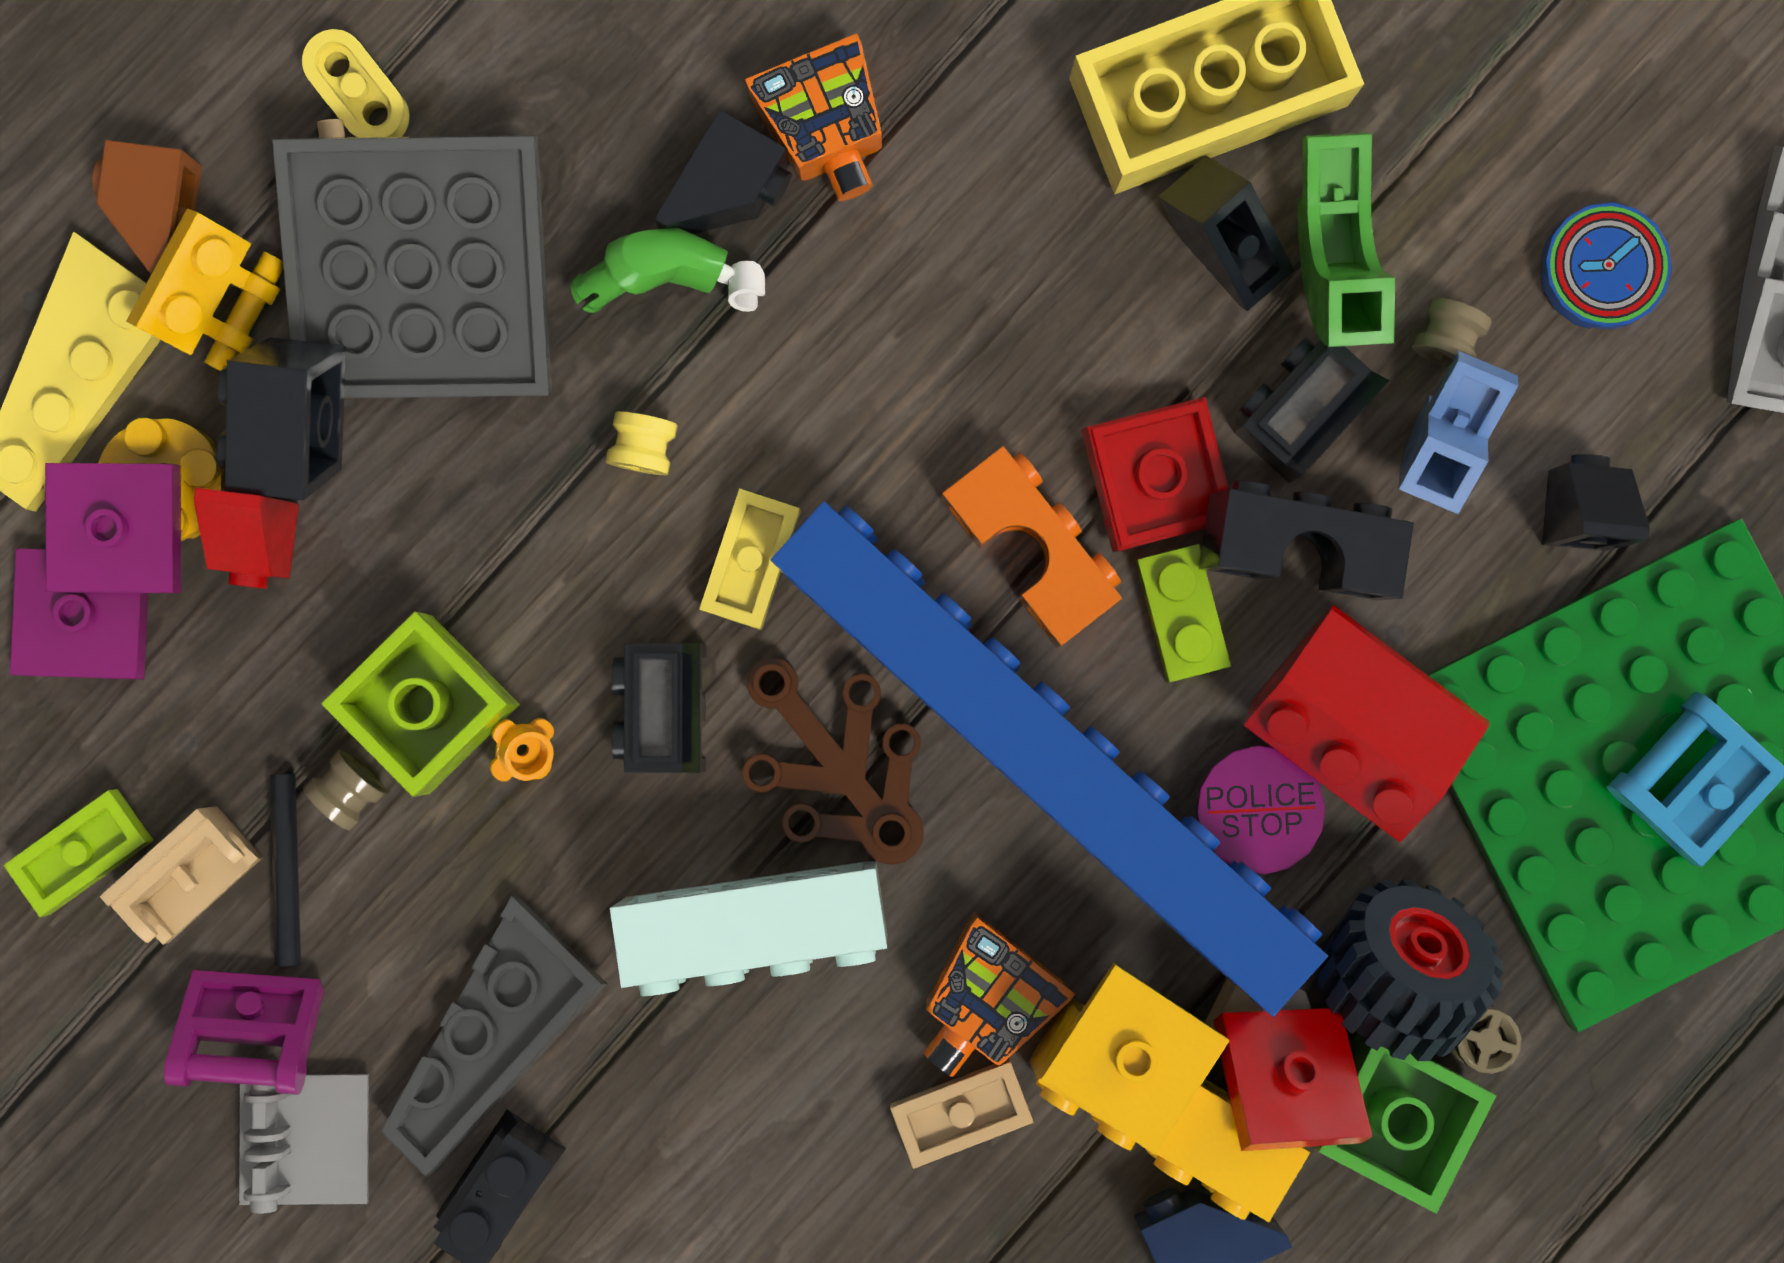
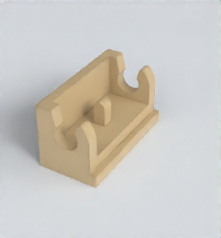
M218 806L199 808L108 888L100 898L107 906H111L142 940L149 943L155 937L164 945L171 942L263 857Z

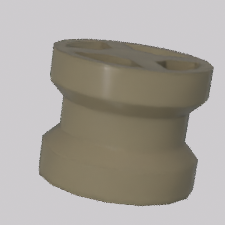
M1434 298L1431 300L1426 312L1430 320L1426 331L1416 336L1412 345L1413 351L1426 360L1446 368L1450 367L1458 351L1477 358L1474 347L1478 338L1488 333L1492 323L1491 318L1477 308L1459 301L1446 298Z
M338 750L330 759V769L321 778H312L303 787L307 798L322 814L333 823L348 831L352 830L360 822V811L368 803L379 802L387 793L382 782L364 764L343 750Z
M1490 1007L1472 1028L1473 1030L1451 1051V1054L1456 1059L1476 1071L1494 1074L1506 1070L1515 1062L1521 1050L1522 1038L1518 1026L1510 1016ZM1485 1025V1027L1480 1028L1478 1031H1474L1477 1027Z

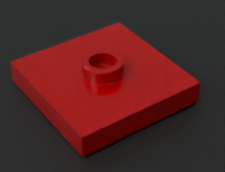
M1206 397L1081 429L1112 552L1204 529L1210 494L1229 489Z
M1330 1008L1280 1010L1274 1017L1265 1011L1221 1013L1213 1020L1214 1029L1230 1040L1220 1056L1241 1151L1359 1144L1372 1137L1346 1028L1342 1025L1344 1019L1340 1013H1332Z

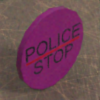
M1252 746L1232 751L1213 765L1199 788L1196 808L1198 822L1221 842L1213 852L1229 865L1233 860L1237 863L1241 861L1255 873L1268 874L1288 869L1308 855L1322 832L1325 803L1319 782L1276 749L1264 746Z

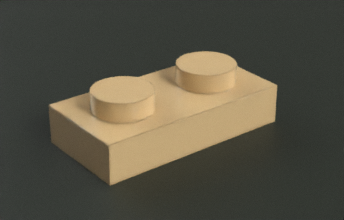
M1010 1058L999 1066L996 1064L989 1065L890 1104L891 1112L913 1169L1034 1123Z

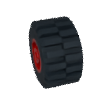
M1389 879L1378 882L1374 888L1368 886L1354 900L1323 944L1324 948L1322 951L1328 957L1319 966L1322 971L1317 978L1320 989L1330 994L1325 1002L1332 1013L1341 1014L1345 1019L1342 1025L1351 1034L1357 1031L1366 1038L1364 1044L1376 1051L1380 1047H1384L1389 1050L1391 1057L1405 1060L1411 1054L1417 1061H1430L1435 1054L1443 1057L1451 1053L1455 1046L1462 1042L1491 1007L1503 986V983L1499 980L1504 974L1503 961L1494 956L1499 948L1494 938L1485 935L1483 932L1485 927L1483 922L1476 915H1469L1463 909L1465 905L1455 897L1450 900L1441 895L1440 889L1428 884L1425 888H1421L1413 880L1401 879L1398 885H1396Z

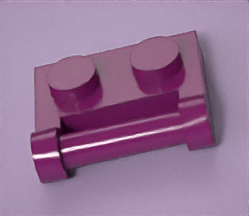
M192 970L165 1060V1083L172 1086L187 1087L195 1080L275 1086L279 1094L299 1095L305 1083L306 1061L324 995L320 979ZM200 1041L282 1047L279 1060L197 1054Z

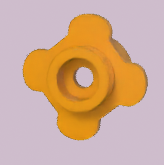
M536 718L529 724H514L509 719L499 721L491 732V736L496 742L495 758L489 765L491 774L499 781H508L512 777L523 781L545 777L551 770L554 755L553 746L550 742L554 735L553 726L544 718ZM522 744L526 745V752L521 755L517 754V748Z

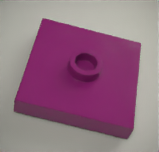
M45 463L46 592L181 593V465Z
M16 548L10 675L144 680L148 593L46 592V549Z

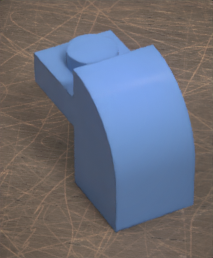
M1458 351L1434 396L1429 395L1412 429L1401 461L1399 490L1459 514L1489 461L1488 439L1519 386L1518 375Z

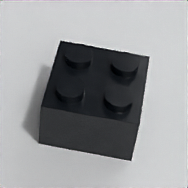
M269 337L227 360V366H224L221 370L218 381L219 402L221 405L226 406V430L221 433L217 446V463L221 470H225V491L305 500L342 470L346 346Z

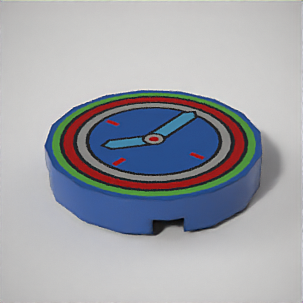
M1614 202L1588 205L1561 221L1545 241L1542 253L1544 258L1541 281L1542 288L1554 309L1574 325L1588 329L1593 327L1607 330L1623 328L1650 313L1666 293L1672 271L1669 244L1657 224L1636 208Z

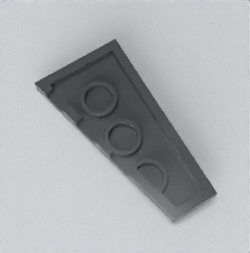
M519 896L510 897L500 915L503 917L489 944H484L472 966L474 971L457 1002H452L440 1024L442 1026L440 1033L427 1056L422 1057L381 1130L424 1176L434 1174L608 984Z

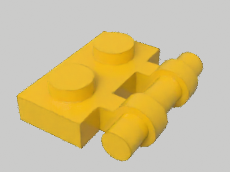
M187 208L126 322L189 355H192L202 334L213 338L215 342L204 363L221 371L224 366H227V360L249 349L253 338L248 335L265 303L272 306L280 291V288L275 285L284 270L283 261L263 251L253 272H249L242 268L240 264L252 243L202 214ZM232 284L241 289L242 292L224 323L214 318L213 314L228 286Z

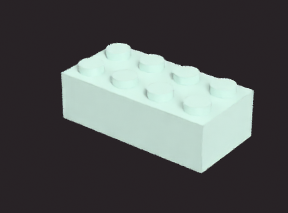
M876 860L629 896L610 907L621 988L639 986L640 996H653L677 991L680 989L679 984L686 982V978L704 976L706 986L737 983L745 980L744 974L748 973L749 969L770 966L771 976L774 977L810 971V964L813 963V959L834 956L837 967L861 965L876 961V950L887 949V929Z

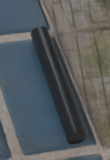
M296 774L269 775L274 955L276 967L301 965Z

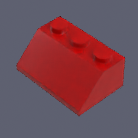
M1332 605L1255 694L1243 725L1398 842H1401L1443 798L1488 729L1490 721L1351 617Z

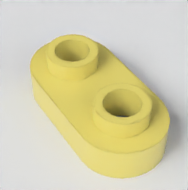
M338 29L322 31L310 39L302 55L304 73L337 117L343 120V124L354 137H402L409 124L410 116L407 103L361 43L350 33ZM339 60L349 61V69L344 75L339 77L331 76V68L335 62ZM375 109H387L388 116L382 124L377 126L369 124V116Z

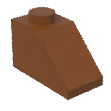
M105 140L103 159H99L96 162L93 170L92 183L94 193L97 196L96 203L149 273L152 274L187 208L196 211L202 166L181 149Z

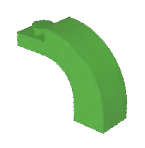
M1367 132L1302 136V198H1297L1301 272L1307 307L1313 327L1319 339L1328 347L1394 343L1395 277L1382 269L1374 244L1371 216L1372 134Z

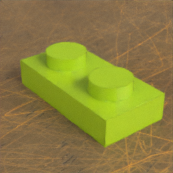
M1199 544L1135 561L1166 683L1231 667L1206 570L1198 569L1201 555Z
M108 790L3 866L38 916L45 917L57 911L154 840L119 790Z

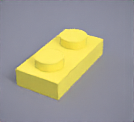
M739 488L699 610L762 630L781 573L770 559L793 535L801 512L800 508Z

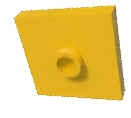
M1112 963L1040 1074V1078L1156 1155L1230 1040L1120 966Z

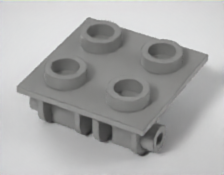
M306 1074L305 1083L299 1095L279 1094L275 1086L240 1084L239 1205H250L251 1213L263 1214L277 1211V1205L369 1203V1074Z

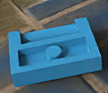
M1695 691L1680 706L1683 714L1628 774L1620 772L1607 786V789L1620 803L1634 811L1691 865L1702 867L1784 778V766L1707 696ZM1704 730L1708 731L1718 741L1662 802H1659L1649 792L1651 787Z

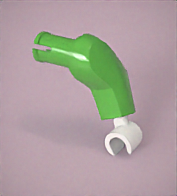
M665 228L636 232L610 242L605 251L604 260L585 273L577 275L572 279L570 285L571 294L577 304L591 294H595V297L585 303L582 309L589 313H597L606 304L625 292L635 295L642 294L659 285L671 282L710 294L718 281L728 285V301L734 309L750 312L756 310L758 296L765 295V274L761 266L754 261H740L729 266L725 264L728 254L727 250L680 228Z

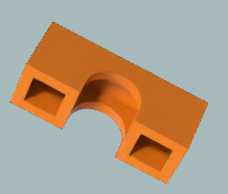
M1002 446L944 491L941 501L979 549L997 535L1008 531L1023 532L1038 542L1045 559L1043 574L1040 580L1018 599L1054 646L1058 648L1123 599L1115 589L1121 583V579L1110 563L1099 552L1090 557L1075 537L1082 533V530L1070 512L1060 502L1051 507L1036 487L1043 480L1031 462L1021 452L1012 458L1005 447Z

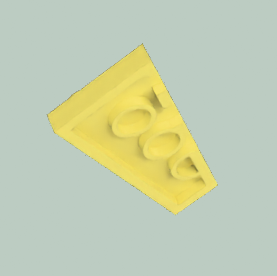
M75 232L72 233L0 410V491L26 510L35 512L45 500V463H72L160 342V339L126 322L147 282Z

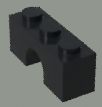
M1233 481L1232 489L1210 494L1198 569L1257 580L1278 578L1281 575L1283 556L1288 544L1296 536H1301L1310 541L1320 555L1322 568L1318 590L1377 601L1403 599L1414 522L1391 518L1393 510L1391 507L1370 503H1354L1353 511L1331 507L1332 497L1310 492H1294L1293 500L1270 496L1272 488L1270 485L1251 481Z

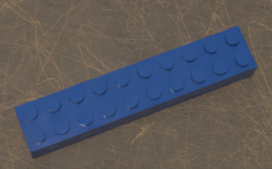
M824 501L770 559L772 563L787 579L1235 986L1238 985L1250 996V999L1257 1006L1274 1017L1328 957L1315 944L1323 934L1293 907L1289 909L1282 905L1277 910L1264 898L1271 890V887L1241 861L1237 863L1233 860L1228 866L1213 851L1221 842L1192 816L1189 818L1184 816L1179 822L1169 813L1163 805L1170 796L1145 773L1139 771L1130 777L1118 767L1113 760L1120 751L1100 732L1089 726L1082 734L1067 721L1064 716L1070 706L1050 687L1040 681L1032 689L1015 673L1020 669L1019 665L1021 662L1000 642L991 636L983 645L968 631L973 625L970 622L972 618L957 603L943 592L935 601L921 589L925 583L921 578L923 574L907 558L894 548L887 556H884L873 546L878 541L873 534L874 530L847 505H844L837 513Z

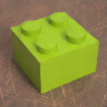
M416 611L321 703L412 797L431 794L491 734L493 727L499 721L506 719L520 706L432 615Z

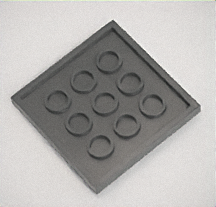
M538 135L278 138L272 140L290 340L346 346L344 398L549 396L552 392Z

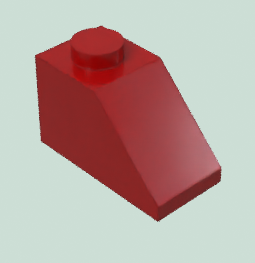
M195 488L194 505L207 569L228 571V584L267 589L269 577L290 579L299 508L298 503L259 495Z

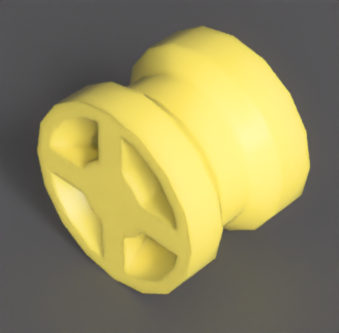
M615 412L613 426L618 432L616 444L608 449L605 462L612 466L654 475H668L670 461L665 454L668 442L676 436L678 425L653 416L631 412Z

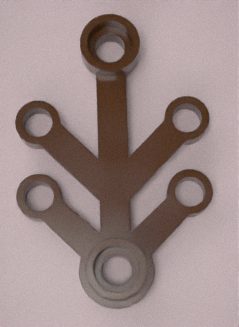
M766 658L756 663L750 670L747 679V688L750 696L762 707L776 708L822 766L778 762L772 755L756 754L750 757L744 764L742 775L745 784L756 792H767L775 787L844 794L862 815L820 814L810 804H795L786 811L782 821L785 834L795 842H808L814 837L862 842L866 852L873 859L890 865L900 864L912 858L918 852L924 836L923 824L918 813L908 805L912 760L918 754L921 747V739L916 729L907 724H896L890 727L883 737V749L889 757V764L882 800L865 779L873 708L876 707L881 698V689L878 682L867 674H856L846 681L843 687V699L848 709L842 750L797 694L799 679L795 669L788 662L779 658ZM768 671H778L783 676L785 682L783 690L774 696L764 693L760 685L762 676ZM858 681L869 682L874 688L873 700L864 706L856 705L850 698V688ZM896 731H908L914 738V747L910 753L897 755L891 750L889 740ZM759 760L769 762L774 768V778L767 785L757 784L751 778V767ZM796 811H807L813 816L814 828L810 833L800 835L792 830L790 819ZM890 820L899 822L904 828L903 839L895 845L886 844L879 835L882 824Z

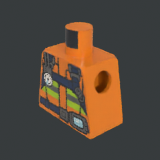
M857 33L745 79L752 106L775 142L786 148L789 164L801 181H807L827 173L838 201L856 198L873 187L862 158L882 148V133L862 44Z
M974 912L926 1001V1010L942 1022L944 1026L923 1054L935 1066L951 1077L955 1076L974 1049L999 1066L1067 1005L1075 993L1070 985Z

